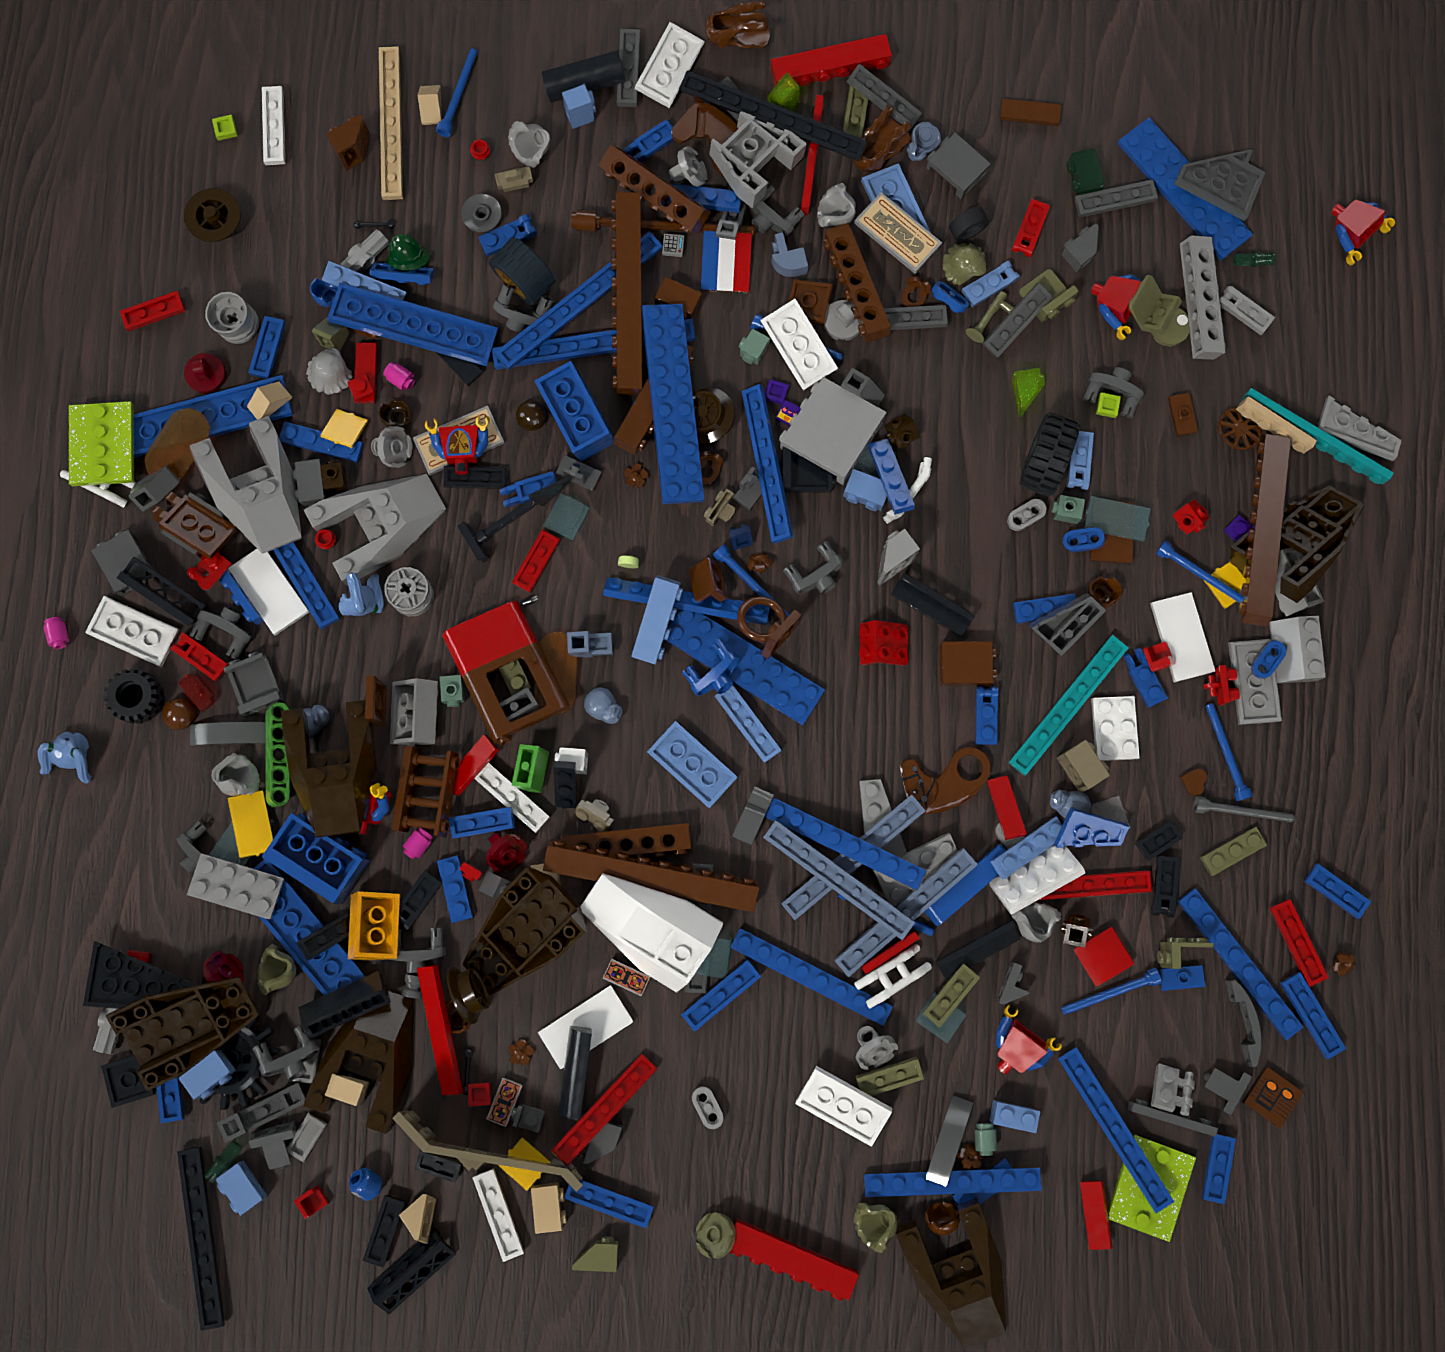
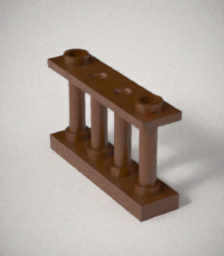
M404 746L391 830L408 833L410 826L434 829L435 836L446 838L450 829L449 817L456 772L460 766L458 753L447 751L446 758L421 755L420 749ZM420 764L445 766L443 779L418 776V766ZM418 784L441 787L439 800L415 797V786ZM413 805L438 808L436 821L411 818Z

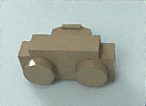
M530 166L495 174L498 190L503 189L504 192L529 187V183L533 182Z
M726 489L718 493L715 499L718 502L713 508L710 506L704 514L707 523L714 526L719 518L724 522L731 520L735 514V508L729 504L734 497L733 492Z
M581 800L575 811L579 819L583 821L588 820L593 823L594 827L600 832H607L614 821L607 813L609 807L601 800H594L593 803Z

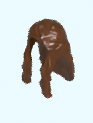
M765 1L740 3L724 11L712 13L706 20L705 25L708 40L712 44L718 45L720 49L725 46L743 49H763L767 46L770 39L768 19L760 11L753 13L744 12L764 9L766 7Z
M886 105V109L875 119L861 137L867 140L868 144L860 162L851 159L855 166L863 172L879 171L886 160L897 155L905 145L910 143L911 137L908 131L912 128V125L907 121L900 125L892 117H888L893 112V108L890 105Z

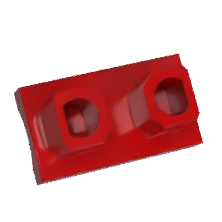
M1220 665L1218 668H1215L1214 675L1208 676L1209 683L1204 684L1203 689L1210 690V697L1217 696L1218 706L1240 699L1238 688H1228V681L1237 680V670L1226 668V665Z

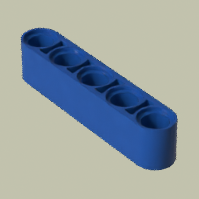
M1001 843L977 862L978 865L924 911L937 927L998 875L990 861L1006 851V848Z

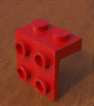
M878 620L860 624V665L885 663L904 666L908 664V626L906 624Z

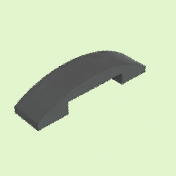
M742 201L740 213L723 212L715 237L736 240L747 207L744 201Z
M220 722L190 725V746L266 744V722Z
M1225 980L1230 1002H1239L1249 1041L1248 1043L1241 1044L1246 1066L1256 1067L1261 1053V1031L1257 1013L1241 985L1236 980Z
M298 1082L217 1122V1125L226 1143L303 1105L306 1098Z
M956 1096L952 1097L931 1159L926 1180L947 1187L974 1103Z

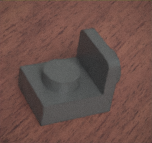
M520 1104L518 1108L513 1109L510 1119L514 1121L512 1127H520L539 1133L546 1110Z

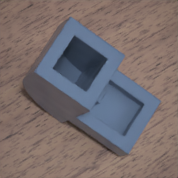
M783 232L775 234L774 242H772L774 254L772 255L771 263L773 268L779 274L786 277L807 274L808 263L804 248L788 251Z
M567 632L568 654L570 656L594 657L598 655H613L612 633Z

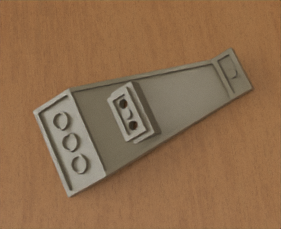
M408 1110L400 1111L393 1117V1120L423 1152L456 1157L468 1171L472 1168L477 1170L486 1162L561 1175L576 1192L583 1186L581 1182L583 1179L582 1175L575 1168L570 1170L566 1166L439 1143L433 1139L436 1135L429 1127L423 1128L420 1125L421 1119L413 1110L410 1112Z

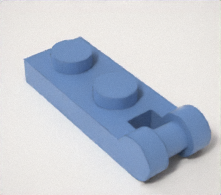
M1009 260L962 289L961 292L972 308L1015 283L1020 278L1019 274L1011 268L1012 264ZM1005 273L1008 278L1003 279L1001 274Z
M1079 431L1076 445L1069 460L1066 484L1068 488L1077 486L1088 490L1094 433ZM1076 473H1082V479L1075 478Z

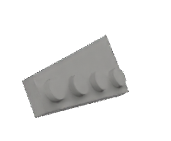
M1328 396L1325 399L1317 426L1319 429L1352 447L1391 461L1397 458L1402 440L1379 426L1376 428L1365 417H1359L1352 413L1351 409L1346 405H1339L1334 401L1333 397Z
M881 779L859 781L864 834L892 811ZM900 833L882 848V850L897 857L907 853Z

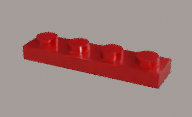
M1291 899L1269 907L1287 947L1308 986L1311 987L1328 979L1329 977Z

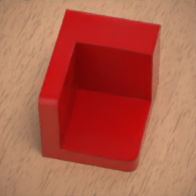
M1167 642L1143 648L1151 672H1157L1176 664Z
M316 1185L294 1200L305 1220L330 1203L319 1185Z

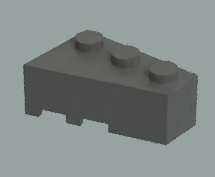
M1086 593L1029 623V626L1062 656L1106 610Z

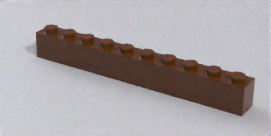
M616 192L615 199H611V212H615V218L611 219V231H615V238L611 239V250H615V257H612L611 269L615 270V277H612L611 283L612 289H615V296H612V309H615V316H612V328H616V335H612V348H616V355H612V368H616V375H612V387H616V394L639 395L642 390L640 193Z
M1266 434L1263 442L1259 441L1257 453L1260 454V459L1257 458L1255 471H1258V476H1255L1253 488H1256V493H1253L1251 500L1254 511H1251L1249 517L1252 529H1249L1247 535L1250 547H1247L1245 553L1248 565H1245L1243 571L1246 583H1243L1241 595L1244 596V602L1241 601L1239 607V614H1242L1241 623L1267 627L1273 617L1291 438Z
M562 840L549 841L543 871L598 881L602 873L675 897L750 912L755 910L759 891V884L753 878L743 877V879H737L729 873L717 875L713 874L712 870H692V867L688 865L672 866V863L663 860L656 863L651 862L650 858L638 856V859L629 857V854L623 852L611 854L603 848L591 850L587 849V846L583 844L566 845V842Z

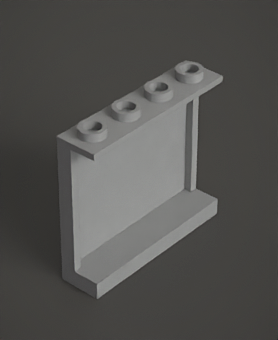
M822 377L819 383L815 382L811 389L812 394L809 399L805 398L803 400L799 414H795L790 421L791 426L788 431L784 430L779 438V441H781L780 450H783V447L790 449L837 476L836 481L844 485L868 448V445L884 423L886 412Z

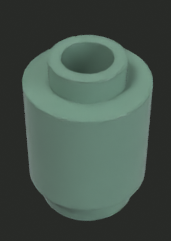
M976 1123V1129H974L975 1151H980L982 1156L993 1155V1151H997V1136L994 1124Z

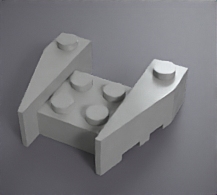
M741 111L737 124L739 129L722 145L713 138L709 154L737 197L753 208L765 196L768 182L758 175L757 172L773 156L791 170L804 157L807 144L793 132L775 128L774 124L769 122L765 124L756 120L755 116Z

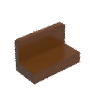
M707 557L689 569L696 602L699 603L710 595L720 602L727 599L720 565Z

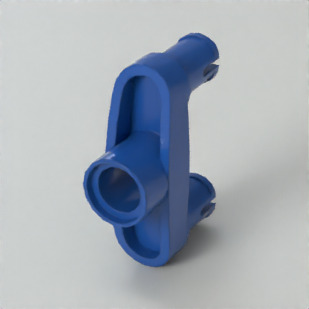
M722 638L715 641L717 645L715 643L712 644V648L720 656L721 662L702 679L693 666L687 667L682 672V675L685 676L692 686L691 690L696 696L706 694L712 689H715L718 694H722L733 685L729 675L738 665L739 658L735 652H731Z

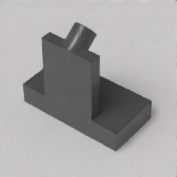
M564 455L556 475L562 478L571 476V482L594 492L602 471Z
M751 467L740 482V489L733 497L735 501L749 511L762 495L757 467Z
M1215 1068L1212 1074L1205 1073L1204 1080L1207 1081L1205 1088L1228 1101L1223 1112L1232 1116L1252 1080V1076L1244 1072L1240 1081H1237Z
M291 1121L252 1132L249 1139L250 1147L253 1149L262 1146L269 1170L274 1168L284 1169L286 1165L291 1164L285 1140L294 1138L297 1131L296 1122Z

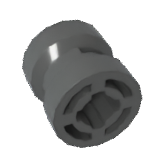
M405 974L404 981L406 982V987L403 988L401 996L423 999L418 975Z

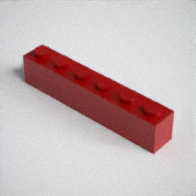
M883 34L771 59L770 70L775 90H788L798 85L806 86L816 81L825 82L830 78L846 77L853 73L858 64L867 70L875 68L884 69L890 65L892 53L887 35Z
M736 1218L734 1223L735 1242L730 1253L739 1257L742 1254L750 1257L749 1261L760 1266L764 1263L770 1266L769 1269L777 1274L785 1272L790 1275V1279L798 1283H802V1281L811 1284V1288L822 1292L823 1289L831 1292L830 1296L837 1300L843 1301V1298L850 1299L859 1276L857 1270Z

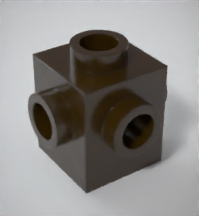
M905 413L893 418L884 425L887 432L885 434L886 439L889 440L890 445L894 444L898 449L906 447L914 440L920 438L914 420Z
M1069 914L1068 921H1063L1061 933L1065 934L1064 943L1085 948L1087 939H1092L1094 927L1090 926L1091 919L1086 918L1082 914Z

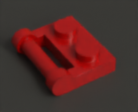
M219 552L211 559L202 555L201 561L196 567H190L187 574L191 579L196 580L202 589L208 590L232 563ZM207 570L209 574L203 576L202 574Z

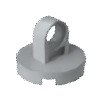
M686 146L678 151L679 164L669 170L672 184H682L689 181L692 185L699 187L706 183L705 181L708 179L707 170L703 161L699 162L695 157L698 153L693 148Z
M839 300L830 304L826 323L824 324L827 334L836 340H851L859 334L858 320H854L855 317L851 310V303L846 300Z
M390 426L385 428L380 433L379 438H375L371 443L373 454L379 456L382 463L388 467H402L406 464L404 463L406 459L411 457V438L403 431L405 429L402 427Z
M870 1026L862 1027L857 1034L861 1048L855 1058L859 1066L864 1070H868V1066L874 1065L875 1068L882 1066L894 1057L893 1051L898 1050L893 1037L879 1036ZM868 1032H872V1040H870L869 1042H864V1035Z

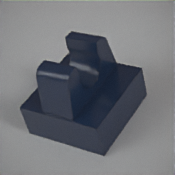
M743 523L741 528L737 529L730 527L729 535L733 550L753 545L749 525L746 526Z

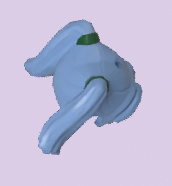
M350 572L345 576L351 596L347 598L346 593H344L340 598L339 611L342 615L363 616L368 613H381L383 611L384 600L378 574L371 575L367 580V586H361L360 579L354 572Z
M64 732L57 736L53 742L42 743L38 749V760L41 765L40 774H49L53 764L60 768H76L81 782L90 783L92 776L88 773L86 759L89 744L85 736L80 733Z

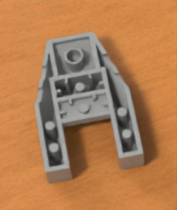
M269 416L249 423L250 433L266 465L237 477L228 478L210 438L189 445L192 457L217 509L262 554L301 539L298 501L295 497L296 482L293 478V470Z
M423 474L360 486L323 499L304 509V512L317 532L322 529H328L354 514L358 519L370 543L332 563L342 582L348 586L345 577L347 574L354 572L361 579L400 558L411 544L415 543L419 536L447 509L428 475Z

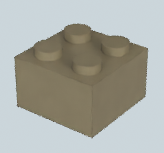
M1086 740L1056 757L1080 792L1092 788L1110 776L1107 772L1109 771L1108 766L1103 760H1099L1095 754L1097 753L1096 748L1091 742L1088 743Z

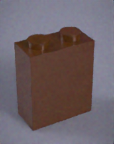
M992 641L941 642L939 645L940 686H990L993 684V680H996L997 671L996 668H993V660L996 659V648L992 647Z

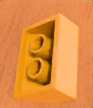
M358 891L351 895L348 959H397L400 894Z

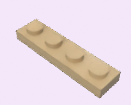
M1249 396L1240 402L1236 408L1242 416L1251 419L1262 429L1268 430L1276 436L1291 438L1290 445L1293 449L1303 454L1313 448L1317 441Z

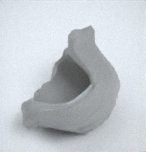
M522 121L514 122L509 129V145L515 157L519 159V162L532 168L540 164V159L549 149L550 134L538 124H524Z
M843 183L832 186L822 196L817 209V222L820 227L839 226L851 222L855 217L856 203L846 192L847 187Z
M337 348L325 349L317 356H314L312 361L308 362L306 375H308L307 378L311 382L312 388L318 392L324 391L328 395L340 393L342 389L348 387L347 382L353 377L352 371L347 368Z
M232 753L212 770L213 781L221 792L226 795H252L255 791L259 790L261 780L258 769L242 754Z
M1035 901L1012 914V918L1018 924L1022 936L1037 943H1041L1049 938L1055 923L1061 920V913L1056 908L1039 901Z

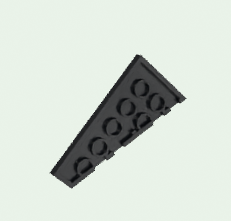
M94 941L83 1006L119 1009L147 995L198 984Z

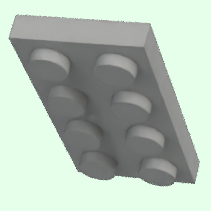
M946 833L898 857L927 871L922 881L923 883L954 856L958 850L951 834ZM873 870L887 902L893 907L915 890Z
M200 854L187 895L271 920L285 878Z

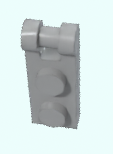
M1227 286L1224 290V295L1219 297L1221 309H1225L1260 335L1265 332L1275 319L1274 316L1232 286ZM1234 299L1236 302L1233 304L1229 300Z

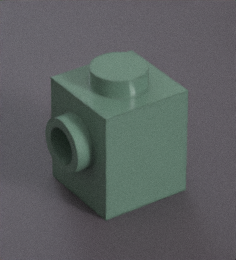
M752 329L748 337H743L739 344L742 359L749 364L754 363L758 365L769 347L770 338Z
M1060 495L1052 504L1051 513H1054L1053 520L1078 524L1082 519L1085 499Z
M441 676V702L447 704V707H458L460 703H465V688L462 676Z

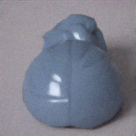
M921 122L914 127L911 135L912 142L907 147L909 158L912 161L923 160L927 153L937 148L941 142V135L937 127L929 122Z
M594 688L584 699V708L592 717L609 724H614L620 720L623 713L622 707L616 703V699L608 689Z
M315 705L312 709H303L308 717L309 739L318 734L330 720L329 712L322 705Z
M1057 790L1050 795L1051 807L1065 818L1070 807L1089 813L1091 811L1090 799L1083 792Z

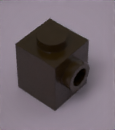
M328 461L325 465H320L323 490L327 494L348 491L346 470L341 462Z

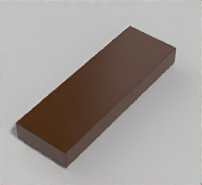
M1002 98L1000 120L1059 126L1061 104Z

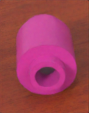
M391 362L384 370L383 375L386 377V380L402 391L411 389L415 383L414 374L399 363Z
M61 617L46 619L43 628L48 646L53 647V649L66 647L70 640L65 622L62 621Z
M419 827L417 831H413L403 844L405 848L403 853L411 859L415 857L420 859L432 843L431 839L433 836Z

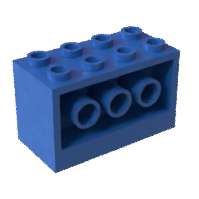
M571 361L535 380L571 451L581 462L613 445L614 436L580 372Z
M300 812L298 815L293 813L289 815L262 856L335 904L344 903L371 862L366 858L367 853L359 848H350V842L342 837L335 835L334 837L317 838L307 815ZM337 863H339L338 870L335 868Z

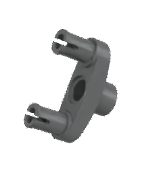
M768 182L765 196L751 208L757 215L752 220V224L760 233L764 234L771 228L778 233L783 232L784 236H788L794 230L793 227L805 215L802 210L799 211V208L795 207L784 219L766 205L764 201L775 192L774 187Z
M504 282L498 298H495L493 308L499 314L508 318L506 326L509 329L522 332L525 324L531 325L550 309L554 300L550 296L546 298V295L543 294L536 310L510 303L515 286H507L508 283Z
M1115 367L1112 375L1091 373L1088 380L1089 386L1083 400L1095 403L1101 387L1126 396L1127 400L1121 415L1124 417L1127 415V418L1133 419L1138 403L1143 399L1144 392L1129 382L1132 375L1130 371Z
M828 541L823 542L824 545L820 544L817 547V550L822 554L827 563L807 577H802L794 564L789 565L790 568L786 567L783 570V573L786 574L793 584L792 588L797 594L808 592L814 588H817L821 594H825L836 586L832 576L842 567L844 560L839 554L835 553Z
M224 606L220 615L200 610L197 616L198 620L190 633L191 637L202 641L209 625L213 624L234 635V640L226 655L236 660L239 659L245 645L249 644L252 638L248 631L237 624L242 614Z
M198 820L185 834L181 833L176 838L180 847L187 854L179 864L192 876L201 854L193 846L194 842L208 830ZM227 849L219 859L233 862L237 857Z
M430 928L431 948L418 951H403L401 949V930H398L397 959L389 960L407 962V973H418L417 968L426 966V961L446 956V947H444L443 940L444 928Z
M299 1026L294 1029V1032L302 1046L300 1049L276 1060L272 1059L266 1043L260 1044V1048L257 1045L252 1050L260 1064L259 1069L262 1076H272L285 1072L288 1080H294L307 1072L303 1063L320 1050L317 1041L310 1038L304 1028Z

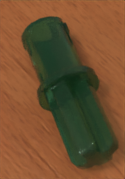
M1253 251L1251 254H1236L1233 257V264L1235 266L1251 265V267H1256L1260 265H1274L1275 263L1274 252L1257 253Z
M234 1141L230 1142L224 1151L215 1157V1162L204 1173V1177L208 1180L212 1173H214L209 1181L215 1183L216 1179L225 1169L230 1167L231 1161L240 1152V1145Z

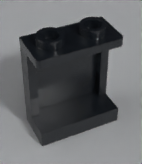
M783 447L782 482L785 493H831L832 486L836 487V476L790 449Z

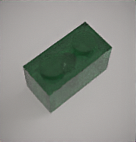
M1095 148L1071 153L1066 167L1068 173H1071L1072 176L1071 186L1073 192H1076L1078 196L1103 190L1105 184Z

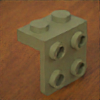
M1048 269L1022 287L1019 294L1023 298L1036 283H1040L1053 296L1036 315L1043 323L1048 318L1053 319L1057 316L1062 308L1071 306L1076 301L1075 297L1079 291L1074 285L1067 290L1054 272Z
M1146 275L1136 294L1130 300L1129 309L1142 331L1162 335L1182 301L1178 296L1162 294L1153 276Z
M1167 938V942H1160L1157 961L1160 964V968L1181 969V947H1214V943H1208V939L1188 938V943H1186V938Z

